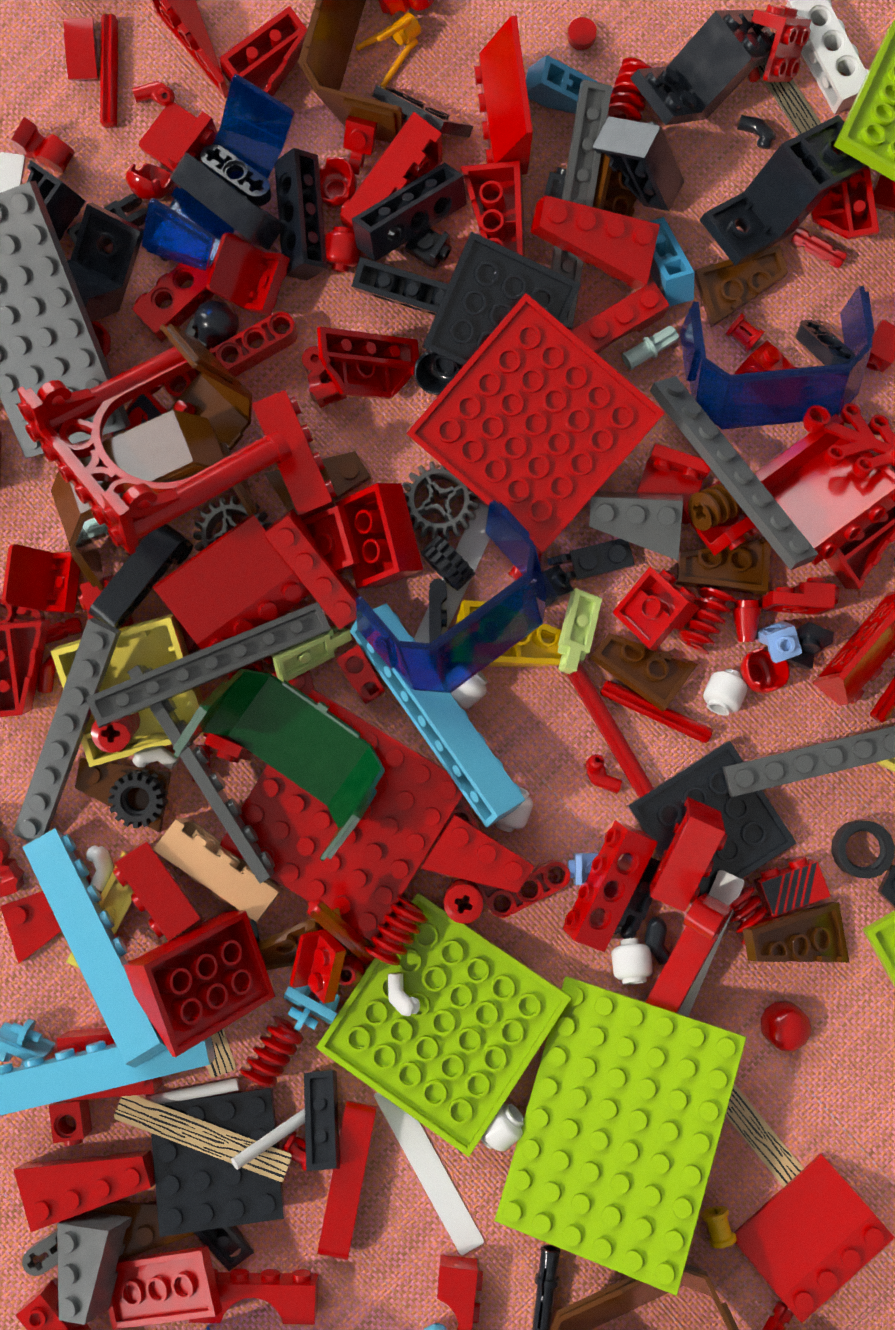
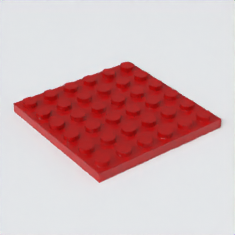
M525 293L406 434L544 553L662 418L665 412Z
M312 689L308 696L317 703L322 701L328 705L329 712L358 731L360 737L373 747L385 769L375 787L378 792L361 820L331 859L326 857L324 861H321L319 858L338 829L327 805L267 764L241 808L242 814L239 816L246 826L249 824L255 830L259 839L256 843L261 851H267L275 863L273 870L275 873L271 876L272 879L308 902L311 900L315 902L317 899H321L332 910L339 907L342 919L359 934L372 941L370 937H377L380 931L377 929V926L385 925L384 915H391L393 912L390 907L391 904L397 905L399 902L397 895L402 896L463 794L446 769L316 689ZM227 832L219 845L245 861Z

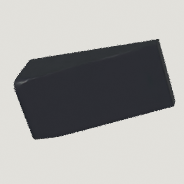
M237 1226L194 1232L228 1271L254 1253V1250ZM241 1248V1251L237 1256H230Z

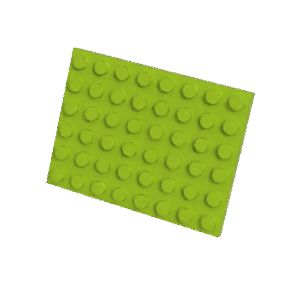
M565 976L561 990L570 995L571 999L548 1034L523 1120L524 1125L521 1127L523 1134L517 1141L494 1221L677 1296L747 1036Z

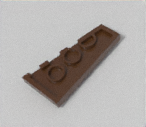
M827 902L743 929L748 961L850 963L839 902Z

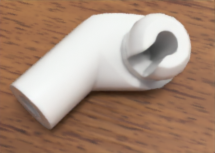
M153 746L134 753L133 763L137 767L144 768L149 763L158 761L172 770L180 758L176 759L173 757L174 754L163 746Z
M93 845L86 853V858L93 862L96 868L90 885L93 884L98 891L102 892L113 871V863L105 847Z
M389 973V1002L401 1015L410 1016L411 1014H417L420 1010V1002L417 998L409 997L404 992L403 973Z

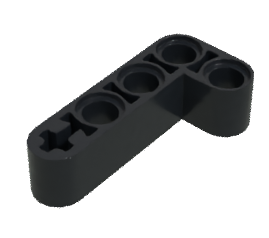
M185 152L170 176L175 183L236 231L268 251L285 226L281 221L257 206L187 152Z
M168 524L147 534L135 549L136 552L127 559L93 602L88 613L95 619L120 629L172 563L180 565L189 556L193 549V544Z

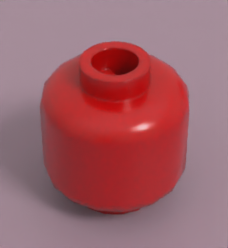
M341 226L333 227V231L325 234L327 264L332 265V271L348 273L349 268L358 266L361 250L357 248L354 229Z

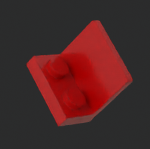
M655 443L649 452L636 493L682 495L684 505L693 494L700 491L703 480L710 472V467L701 458ZM682 514L681 524L687 525L689 522Z

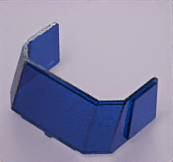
M234 74L231 79L221 126L212 144L222 146L268 179L285 146L295 112L243 77ZM235 171L230 173L228 177L239 179L243 176V173ZM176 187L171 194V197L174 199L169 207L155 198H151L148 204L142 247L147 249L149 253L200 270H207L213 264L222 235L224 233L233 234L235 229L182 187L181 189Z
M858 286L840 313L844 345L856 355L850 363L734 375L728 374L706 358L699 302H693L680 330L686 381L690 382L691 395L713 423L722 430L803 422V417L808 408L813 405L826 408L831 417L835 414L839 416L844 405L851 403L859 393L872 349V337L875 330L869 292H865L864 286Z
M495 500L490 502L485 532L523 575L433 642L399 641L363 597L358 596L356 598L358 631L389 668H394L411 689L452 693L543 624L547 591L536 546L530 539L529 532L502 503L498 504Z

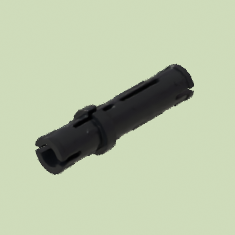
M542 1245L540 1248L539 1272L535 1274L534 1281L537 1284L532 1330L551 1329L555 1289L559 1286L560 1281L557 1271L561 1250L553 1245Z

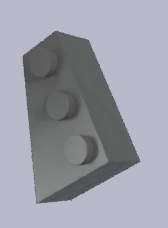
M597 491L591 498L589 527L679 561L683 497L682 495Z
M87 1211L57 1223L60 1321L85 1325L109 1309L118 1272L115 1270L118 1258L124 1252L125 1244H123L126 1229L131 1225L132 1217Z

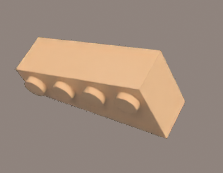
M189 817L175 819L153 850L187 873L194 881L210 889L212 894L224 903L229 902L237 908L236 911H246L249 921L252 919L256 922L260 920L283 889L269 878L260 884L244 860L220 846L221 842Z

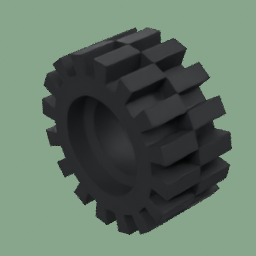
M439 535L420 552L430 566L457 591L475 575L474 570L467 561Z
M139 769L133 770L119 778L114 783L115 785L111 787L109 793H112V795L108 797V803H112L113 806L109 809L111 813H117L115 817L117 821L124 820V826L128 827L133 824V828H139L141 825L146 827L165 811L164 807L168 804L169 800L166 799V796L169 793L168 789H163V785H165L163 779L160 782L156 779L159 776L156 773L150 775L148 774L149 770L144 769L139 772ZM132 788H142L148 793L149 805L147 808L135 809L130 805L128 793Z

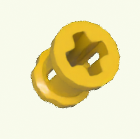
M726 1206L709 1207L701 1213L703 1221L707 1222L710 1233L708 1241L712 1248H725L737 1241L735 1233L731 1232L727 1218L729 1210Z

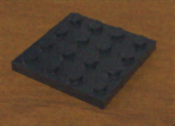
M471 231L422 348L464 366L525 293L563 324L581 284Z
M730 740L654 787L649 793L627 805L642 830L658 842L655 850L660 858L664 850H668L676 834L673 832L676 823L681 824L687 812V808L684 806L687 797L721 811L727 840L721 851H715L711 859L714 861L712 870L707 878L702 877L698 885L700 887L698 897L704 893H710L719 870L742 879L796 844V841L762 790L730 797L722 767L743 762Z
M272 1088L160 1104L258 1141L276 1128ZM151 1133L160 1237L284 1219L286 1217L282 1182L242 1167L237 1170L232 1163ZM278 1142L271 1147L279 1149Z

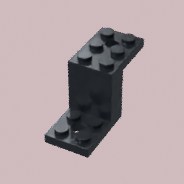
M716 10L667 67L638 69L630 79L665 125L707 119L756 66L767 64L776 33H772L766 26L751 22L754 10Z
M839 114L782 143L744 192L710 209L700 218V222L735 266L791 235L832 188L869 168V166L834 146L845 123ZM740 226L744 232L739 231L736 227Z
M93 202L86 205L71 259L67 260L91 322L119 312L145 232L144 229ZM104 237H108L113 244L111 253L106 252L102 246Z

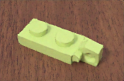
M577 588L573 589L574 591L570 594L558 643V653L562 654L558 671L567 674L576 672L579 661H584L586 654L590 653L602 603L601 597Z
M334 625L330 627L331 630L327 633L272 655L278 679L282 682L284 680L289 681L335 657L334 652L338 650V647L352 640L350 630L345 626L339 630Z

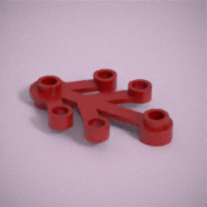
M847 403L841 410L840 417L845 423L852 424L855 429L853 430L830 421L829 411L822 406L813 405L808 408L803 417L804 428L808 432L818 433L823 430L852 442L842 446H830L824 455V460L827 464L838 466L846 457L874 451L881 455L872 458L859 457L852 468L855 475L866 478L874 469L888 465L895 467V434L889 427V421L885 416L874 415L867 425L861 416L860 408L853 403ZM874 435H881L884 442L876 439Z

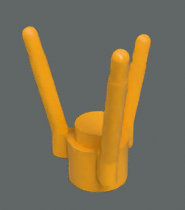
M406 13L387 28L355 46V49L359 51L376 41L382 42L391 36L399 45L406 44V47L390 68L380 86L386 87L410 51L419 44L416 37L421 33V26L411 13Z

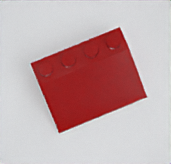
M516 15L510 16L479 53V66H474L475 84L481 85L482 91L481 94H478L479 113H485L486 121L481 122L483 140H488L489 149H485L486 164L520 161L522 175L528 174L533 129Z
M253 514L153 586L154 590L201 650L277 619L310 594L309 590L265 536L266 530Z
M895 591L886 594L812 682L839 706L848 705L849 703L855 704L865 691L862 688L868 681H874L882 673L884 668L881 665L886 659L895 657Z
M224 911L123 965L134 996L172 1057L181 1055L276 997L246 911Z
M821 1153L734 1232L737 1238L735 1242L801 1323L895 1238Z

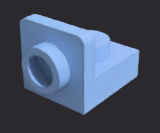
M779 621L757 630V640L768 646L773 662L778 663L802 654L795 625Z
M573 853V860H568L567 867L570 871V878H573L575 885L585 883L591 871L592 862L599 853Z

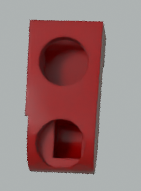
M359 644L336 658L339 666L365 705L386 693Z

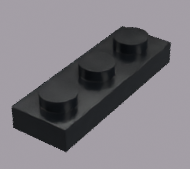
M327 1070L304 1073L306 1171L340 1169L337 1071Z

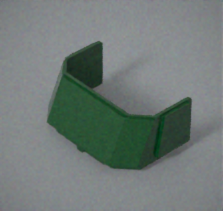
M240 669L227 683L222 682L201 703L173 747V750L176 751L173 757L178 759L202 732L229 736L327 805L338 829L319 859L321 861H324L326 857L328 859L333 857L361 820L378 792L375 787L385 772L371 744L361 738L358 731L329 712L328 705L322 701L319 703L315 702L284 680L282 682L272 674L247 669Z

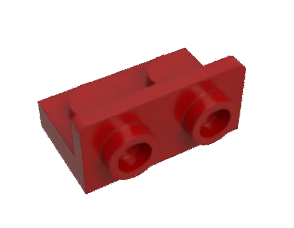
M325 929L302 934L298 943L290 985L293 988L308 985L323 1004L333 1002L338 988L346 949Z

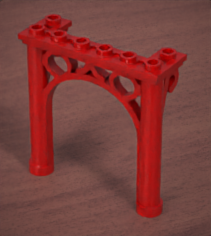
M175 346L91 389L87 388L71 392L59 380L45 383L38 390L37 394L32 388L25 390L22 386L17 389L21 400L18 408L24 419L29 423L25 425V428L33 442L39 441L42 444L41 449L48 461H55L58 464V471L66 483L71 481L74 484L75 493L83 504L87 502L90 504L91 512L100 525L105 523L109 528L108 533L117 547L122 545L130 555L136 552L135 547L139 545L138 539L274 463L281 464L292 457L287 440L278 430H274L241 450L183 480L152 482L134 477L120 469L109 458L103 448L102 434L104 426L110 415L124 403L193 368ZM95 416L93 422L86 421L87 419ZM76 432L91 435L89 441L82 445L73 444L68 439L70 435ZM91 456V461L86 467L78 459ZM97 481H106L111 484L105 492ZM126 491L121 499L118 494Z

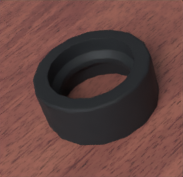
M854 820L845 823L836 831L832 839L831 853L835 863L843 872L854 877L871 879L882 875L890 868L895 856V845L891 835L883 826L872 821ZM859 831H867L873 834L878 839L880 845V854L876 862L867 867H858L852 864L846 855V843L849 837Z

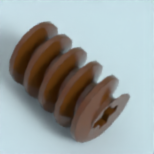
M722 483L693 494L688 503V514L691 522L696 528L703 531L745 513Z

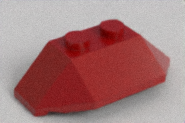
M870 168L832 188L811 212L812 222L848 240L879 234Z
M322 326L317 328L319 359L340 395L391 399L414 375L415 363L419 358L417 339Z

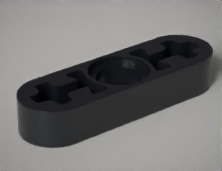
M212 144L202 149L200 153L201 162L257 206H263L270 201L272 194L269 180L220 145ZM235 171L243 173V176L239 179L228 177L230 173Z
M802 320L795 335L796 339L832 372L840 375H851L858 357L822 324L812 320Z

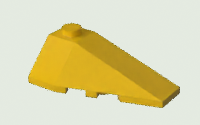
M463 600L452 634V666H559L562 654L558 653V643L562 630L545 623L540 624L530 620L521 613L508 611L494 602Z

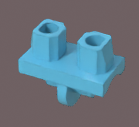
M306 985L298 988H291L289 986L283 998L304 1010L301 1012L291 1007L288 1013L289 1016L298 1020L294 1029L299 1032L303 1024L314 1030L319 1022L308 1016L309 1013L331 1025L337 1015L335 1010L340 996L336 994L333 1002L323 1004L320 1000L318 1003L308 997L311 989Z
M28 1019L23 1026L15 1022L13 1024L5 1022L0 1029V1061L9 1062L13 1056L22 1059L20 1066H23L25 1060L33 1057L43 1056L45 1060L53 1051L55 1042L43 1038L41 1033L34 1031L36 1021Z

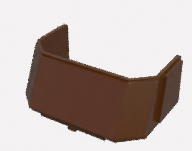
M316 0L298 60L300 67L314 92L344 126L349 115L377 122L375 139L392 143L403 127L402 108L340 91L366 0Z
M162 324L160 329L187 362L199 371V374L177 401L181 400L185 403H191L196 409L194 415L208 418L221 442L226 441L229 449L232 450L244 436L243 432L251 424L252 393L198 339L173 324L169 326ZM174 403L173 406L169 409V411L173 410V407H174L175 403ZM197 469L171 482L186 479L202 470Z
M177 410L168 411L125 432L124 430L114 434V437L102 442L106 454L120 469L134 477L152 482H171L197 469L204 470L232 454L226 441L221 442L208 418ZM88 456L78 459L86 467L92 457ZM58 471L51 493L70 546L71 555L93 587L97 586L102 591L105 588L100 553L83 529L84 522L94 517L90 509L91 506L88 502L83 504L75 493L74 484L71 481L66 483ZM244 480L233 486L248 516L252 514L255 516L257 509L248 482ZM97 481L105 492L111 484L106 481ZM126 491L118 494L121 499Z
M686 1264L680 1287L685 1286L711 1296L727 1330H739L727 1303L721 1304L707 1272ZM628 1277L558 1310L550 1330H592L668 1292Z

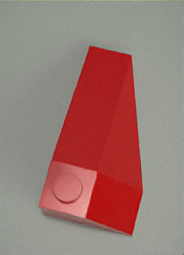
M151 0L156 14L224 98L228 97L230 94L196 3L197 0Z

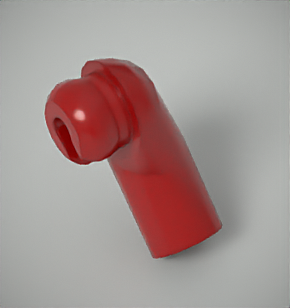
M159 81L132 88L137 103L151 99L162 106H166L174 102L175 99L173 90Z
M52 654L39 669L37 690L41 693L53 692L54 675L57 669Z
M593 754L590 756L585 764L590 782L594 786L618 794L622 780L607 775L604 766L605 760L601 755Z

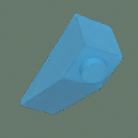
M548 55L530 66L526 76L529 99L547 108L576 114L580 83L583 80L597 81Z
M664 217L649 221L660 224L650 269L653 281L669 303V307L694 300L695 272Z

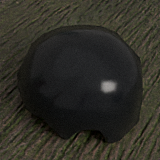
M209 301L200 304L194 316V326L197 325L199 340L214 348L237 335L239 319L235 311L227 303Z
M427 350L415 363L414 377L418 386L426 393L439 395L461 370L462 365Z

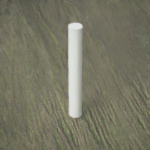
M238 1078L148 1095L147 1100L157 1104L193 1100L240 1090Z
M305 1108L231 1158L233 1166L237 1170L303 1125L305 1123Z

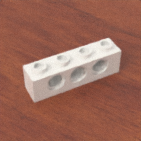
M788 0L786 6L798 9V16L812 19L810 37L803 46L801 54L835 115L853 105L869 70L864 68L859 58L857 47L851 44L845 33L843 22L834 13L831 0ZM839 72H843V73H845L847 76H843V75H841Z

